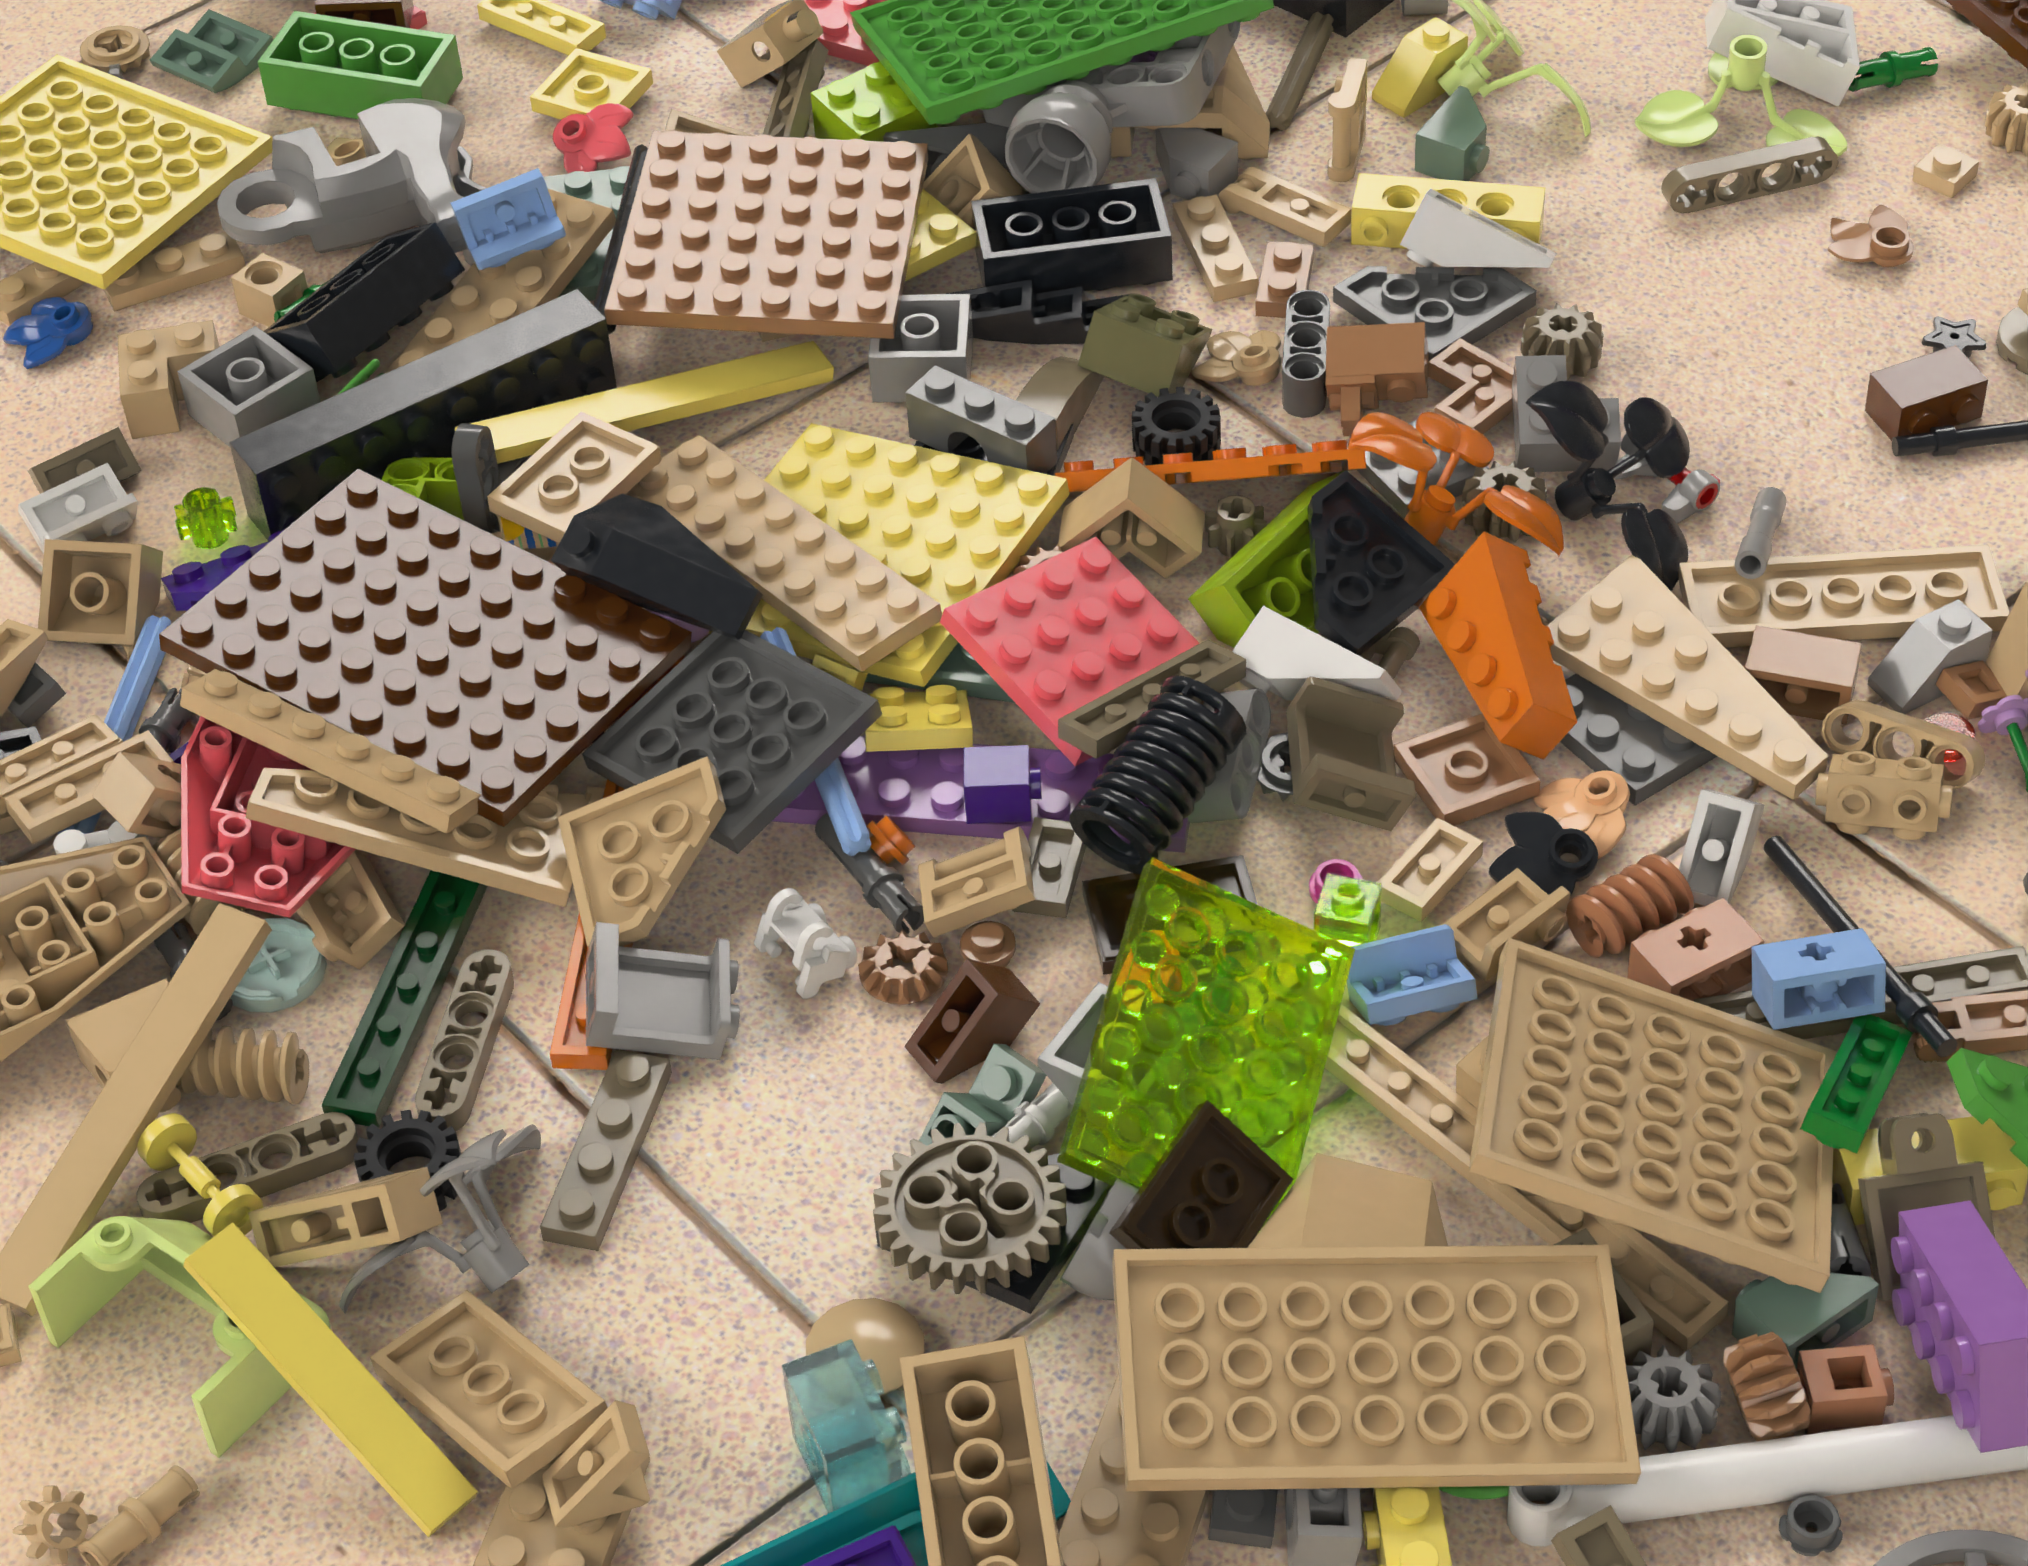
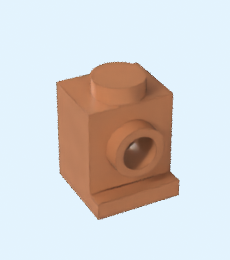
M1874 1344L1799 1351L1796 1371L1800 1377V1382L1811 1410L1809 1427L1804 1429L1806 1435L1820 1433V1430L1883 1424L1886 1406L1894 1404V1384L1890 1370L1888 1368L1880 1369Z

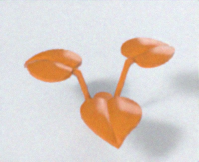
M1381 412L1367 414L1354 428L1348 443V449L1369 451L1418 471L1413 498L1407 506L1409 512L1404 520L1434 546L1446 527L1450 530H1455L1462 519L1484 503L1495 515L1537 539L1553 550L1558 557L1564 549L1563 531L1556 511L1539 497L1518 487L1505 485L1500 492L1495 488L1489 487L1455 513L1454 504L1456 499L1445 487L1459 458L1473 466L1484 468L1490 464L1494 457V448L1491 442L1479 431L1467 425L1455 423L1453 420L1434 412L1420 414L1416 421V428L1395 416ZM1423 439L1433 447L1450 453L1449 460L1437 484L1430 485L1427 490H1424L1427 474L1434 467L1437 457L1432 448L1423 443Z

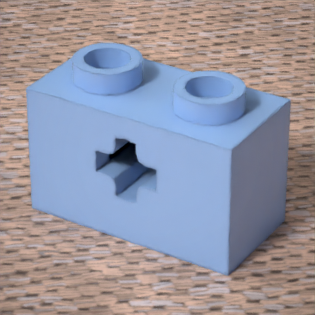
M1863 928L1752 946V996L1773 1030L1885 1012L1886 962Z

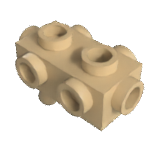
M1851 751L1843 755L1833 754L1829 772L1818 774L1815 805L1826 806L1825 822L1837 823V828L1844 833L1864 834L1870 830V826L1893 828V834L1901 839L1918 840L1925 837L1926 832L1937 833L1939 818H1950L1953 786L1943 785V764H1932L1925 758L1915 756L1904 757L1900 760L1875 758L1867 752Z

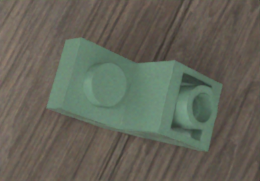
M993 1044L969 1093L944 1092L919 1141L926 1146L932 1144L931 1130L935 1128L941 1132L945 1139L953 1137V1129L956 1123L961 1124L966 1135H974L979 1123H985L987 1136H992L1015 1116L1013 1111L1024 1101L1030 1103L1035 1099L1047 1075L1041 1068L1006 1044Z

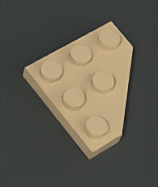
M708 756L558 817L588 948L596 922L619 924V946H626L646 938L726 811L716 768Z

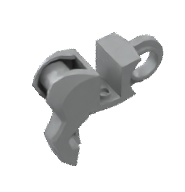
M407 98L393 99L357 113L366 158L336 167L314 127L275 135L272 141V169L249 173L234 180L221 191L217 202L222 229L232 239L245 244L272 245L286 242L296 236L310 235L315 252L325 253L356 248L382 240L386 236L402 232L414 226H423L436 222L454 253L463 251L465 261L472 266L474 260L467 249L450 203L486 188L472 181L473 159L463 147L459 146L466 123L464 115L455 107L439 101ZM285 204L287 207L284 212L275 216L265 218L247 216L251 210L262 205Z

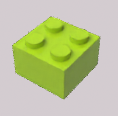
M880 61L811 92L815 137L819 139H862L864 141L884 142L883 136L886 132L938 128L936 123L928 124Z

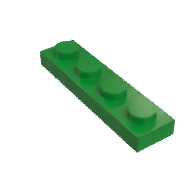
M1872 1014L1855 1017L1806 1113L1800 1130L1814 1135L1818 1141L1826 1146L1837 1149L1844 1148L1857 1154L1913 1033Z

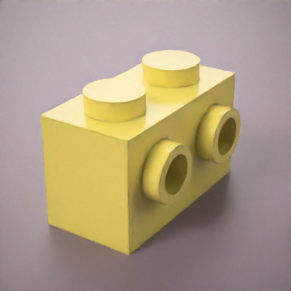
M1439 1487L1374 1488L1373 1510L1362 1512V1524L1366 1550L1376 1549L1377 1566H1452Z

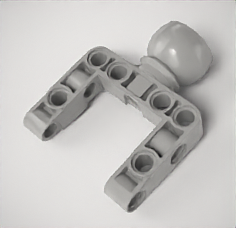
M1234 21L1220 26L1214 33L1207 36H1190L1176 41L1171 48L1159 51L1153 62H1128L1117 66L1105 65L1091 70L1087 76L1081 79H1064L1047 85L1046 89L1040 93L1033 95L1020 94L1004 100L996 108L983 110L986 123L1009 127L1006 134L1005 159L1012 176L1031 193L1095 186L1102 179L1111 160L1112 127L1179 125L1192 120L1199 114L1238 37L1240 22Z

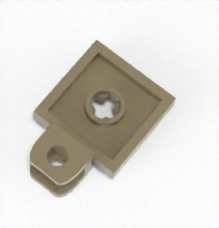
M1919 1113L1884 1119L1878 1130V1146L1882 1171L1886 1175L1858 1179L1873 1277L1879 1284L1877 1299L1879 1300L1892 1299L1893 1290L1900 1289V1274L1895 1269L1891 1254V1239L1899 1237L1898 1212L1971 1200L1995 1238L1983 1162L1974 1161L1958 1164L1951 1127L1946 1118L1941 1114ZM1915 1131L1919 1135V1145L1916 1149H1914L1911 1142Z

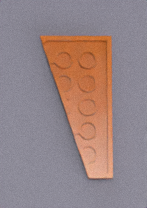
M1346 440L1312 443V452L1297 453L1296 444L1262 447L1263 456L1246 457V448L1212 451L1213 460L1193 462V453L1163 455V464L1145 466L1168 485L1342 472L1345 470L1353 471L1365 469L1366 458L1364 450L1347 449ZM1143 456L1133 457L1144 466ZM1131 457L1113 459L1114 468L1094 470L1093 460L1064 462V472L1054 473V476L1067 479L1069 492H1082L1091 488Z

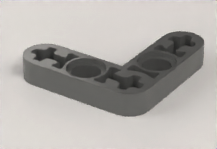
M461 423L455 431L451 453L464 521L488 533L500 532L497 514L490 512L487 496L531 456L497 464L490 428L482 425Z

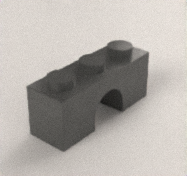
M936 365L905 392L909 437L939 451L951 453L970 435L981 445L988 462L1046 474L1057 464L1055 417Z

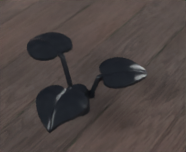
M1558 381L1540 389L1526 401V404L1543 419L1560 446L1571 457L1582 462L1574 472L1567 475V481L1558 485L1555 490V501L1559 510L1565 517L1574 521L1580 520L1592 513L1595 519L1605 514L1623 513L1621 518L1622 533L1633 556L1640 558L1672 591L1679 580V563L1688 562L1687 542L1677 523L1668 513L1661 509H1654L1648 512L1642 503L1606 504L1611 501L1612 495L1616 490L1613 478L1641 461L1644 457L1651 470L1660 478H1670L1679 474L1685 468L1689 460L1690 447L1688 437L1682 425L1675 417L1671 416L1670 410L1660 402L1647 397L1638 398L1626 407L1624 427L1630 441L1639 450L1608 471L1603 468H1590L1594 461L1603 454L1604 448L1609 442L1608 437L1603 433L1608 423V415L1604 405L1590 388L1580 382Z

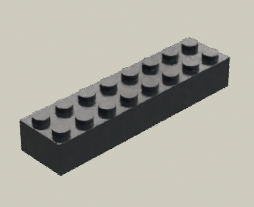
M576 289L229 442L249 518L268 540L272 534L285 530L357 469L382 480L388 465L396 460L412 457L452 458L451 452L455 427L461 423L470 424L617 388L606 318Z

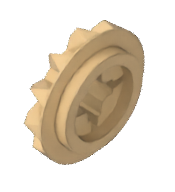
M116 25L102 28L89 35L80 46L82 63L105 73H108L110 70L109 65L120 63L121 70L125 74L127 68L140 67L141 60L150 56L149 38L145 32L132 26Z

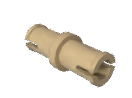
M177 1465L172 1466L168 1473L137 1499L128 1497L118 1506L119 1514L90 1539L78 1546V1550L81 1551V1557L88 1566H115L142 1542L151 1544L161 1535L160 1527L190 1501H194L200 1495V1492L197 1491V1484L183 1468Z

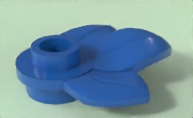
M61 297L46 298L33 305L31 315L22 316L15 320L6 330L3 340L6 344L27 346L23 365L26 369L34 368L60 355L66 346L75 345L85 340L93 329L92 315L84 303H70Z

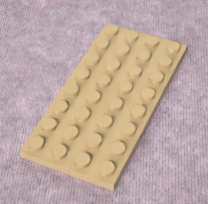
M1609 1244L1114 1249L1112 1270L1126 1491L1637 1484L1641 1469Z

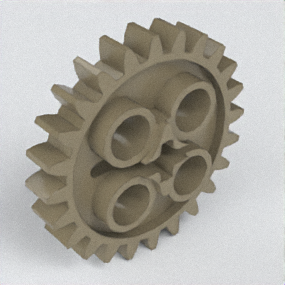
M956 1123L953 1129V1137L946 1139L936 1128L932 1129V1144L926 1146L913 1138L910 1140L911 1157L894 1153L892 1155L894 1170H881V1188L874 1189L873 1192L875 1209H873L875 1231L879 1232L880 1247L882 1250H890L891 1261L894 1267L907 1263L909 1279L912 1281L928 1272L930 1287L933 1290H936L945 1279L953 1280L955 1294H960L965 1287L966 1281H974L977 1289L982 1294L986 1293L988 1279L994 1277L1005 1288L1010 1287V1271L1015 1269L1026 1277L1031 1276V1258L1047 1263L1049 1260L1048 1244L1060 1245L1061 1243L1060 1226L1067 1224V1201L1065 1183H1060V1168L1058 1165H1048V1154L1045 1148L1031 1152L1029 1136L1025 1135L1011 1143L1009 1140V1127L1004 1126L992 1137L987 1136L985 1123H979L974 1135H966L961 1124Z

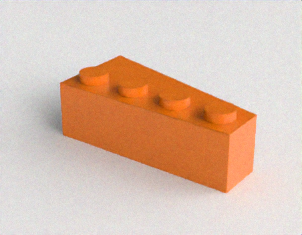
M1483 531L1419 606V609L1499 742L1544 760L1577 723V718L1562 668L1553 662L1551 646L1554 644L1550 627L1543 625L1537 606L1542 603L1537 585L1529 581L1526 569L1531 566L1527 551Z

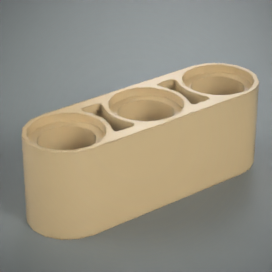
M1853 700L1836 707L1826 715L1822 722L1821 732L1825 743L1830 749L1842 755L1851 751H1862L1872 754L1875 758L1900 760L1904 757L1895 751L1892 744L1893 735L1896 731L1908 734L1915 746L1912 756L1925 758L1932 764H1943V785H1951L1953 790L1961 788L1980 775L1985 766L1984 750L1978 741L1972 737L1867 701ZM1845 714H1852L1861 722L1863 732L1860 740L1851 739L1843 732L1841 723ZM1947 749L1957 750L1965 757L1967 767L1964 775H1955L1946 768L1944 754Z

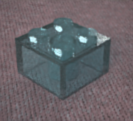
M852 1339L782 1365L792 1435L828 1513L911 1474L907 1457L901 1446L902 1443L907 1442L901 1417L895 1406L885 1409L879 1395L884 1394V1389L877 1367L872 1359L862 1361Z

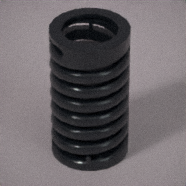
M1184 676L1168 677L1161 685L1160 694L1155 695L1149 702L1147 711L1140 715L1135 727L1125 736L1124 743L1119 745L1114 752L1113 758L1103 767L1102 774L1098 775L1093 781L1091 789L1084 794L1071 812L1070 824L1073 831L1089 849L1105 861L1131 873L1148 874L1159 861L1158 851H1163L1169 847L1171 835L1180 831L1183 826V819L1190 816L1193 812L1194 803L1200 801L1205 795V787L1210 786L1214 782L1216 772L1220 771L1227 763V755L1232 754L1245 737L1247 727L1243 717L1225 697L1202 682ZM1197 697L1214 708V712L1192 698ZM1110 827L1116 830L1123 837L1127 838L1130 841V844L1126 843L1121 838H1119L1111 830Z

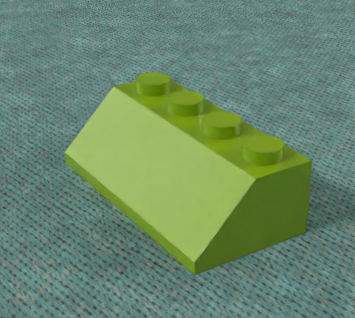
M1342 472L1309 485L1188 598L1217 640L1235 648L1263 606L1317 634L1319 633L1314 626L1308 506L1312 496Z

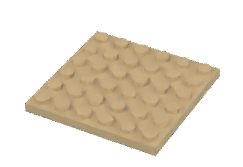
M1508 937L1500 954L1469 1172L1484 1176L1492 1182L1507 1184L1544 1197L1550 1202L1564 1204L1602 1217L1610 1223L1622 1224L1660 1237L1668 1243L1683 1245L1712 1255L1726 1263L1740 1265L1764 1273L1786 1284L1798 1285L1821 1293L1830 1277L1833 1148L1822 1144L1814 1135L1800 1130L1836 1056V1051Z

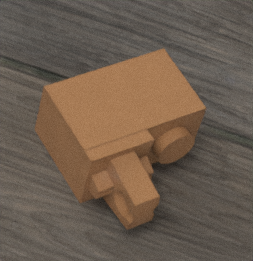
M1425 322L1327 327L1325 386L1330 411L1341 410L1340 421L1341 427H1343V436H1351L1357 423L1364 417V409H1379V400L1403 403L1413 399L1428 398L1429 348Z

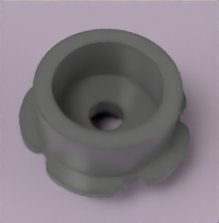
M1805 1495L1795 1499L1790 1504L1787 1515H1783L1779 1521L1781 1537L1785 1541H1790L1792 1549L1804 1556L1814 1557L1822 1551L1832 1552L1840 1545L1843 1537L1842 1531L1839 1530L1841 1519L1836 1507L1829 1500L1817 1495ZM1805 1527H1813L1817 1529V1531L1814 1533H1810L1805 1529Z

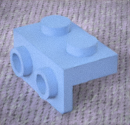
M539 168L450 203L467 249L479 270L502 266L515 256L530 250L545 249L556 240L566 236Z
M1447 924L1347 947L1343 951L1349 1000L1369 1025H1395L1404 1021L1406 1016L1426 1011L1437 1013L1449 1012L1458 1008L1460 1003L1478 999L1475 978L1458 960L1454 931Z

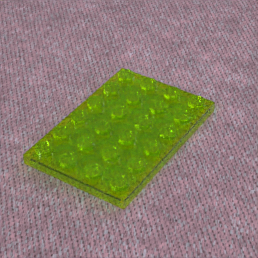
M1152 857L1144 865L1057 1162L1112 1186L1118 1178L1140 1189L1195 1108L1208 1100L1293 1178V1181L1269 1215L1270 1217L1297 1179L1355 949Z

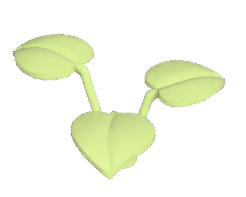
M1451 0L1471 16L1476 30V37L1465 53L1455 61V65L1437 80L1449 96L1459 86H1463L1469 89L1472 97L1480 92L1485 98L1496 89L1532 75H1540L1557 86L1576 106L1583 124L1585 138L1591 133L1590 118L1581 97L1547 63L1537 64L1487 84L1485 80L1492 74L1482 62L1504 39L1519 57L1524 54V51L1513 33L1502 24L1499 16L1483 0ZM1488 35L1491 42L1476 56L1474 53Z
M1741 35L1734 38L1730 43L1729 58L1716 52L1713 54L1708 64V75L1718 87L1709 103L1704 105L1703 100L1692 92L1682 90L1667 91L1652 98L1644 106L1634 122L1643 134L1664 145L1673 147L1699 145L1712 138L1718 130V121L1710 113L1717 109L1726 88L1734 87L1740 91L1755 89L1763 91L1769 120L1775 126L1766 135L1765 142L1767 147L1819 136L1828 142L1837 156H1841L1847 151L1845 137L1824 116L1805 109H1793L1783 119L1778 116L1771 86L1775 85L1779 80L1770 77V73L1765 71L1767 44L1762 38L1755 35Z

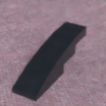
M1032 279L944 293L970 294L973 338L1037 345L1084 344L1094 311L1129 295L1086 301L1082 286L1036 294Z

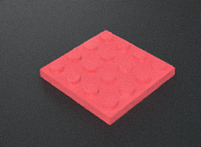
M1097 537L1091 538L945 608L940 620L945 629L1074 766L1091 759L1092 756L1058 738V719L1200 644Z

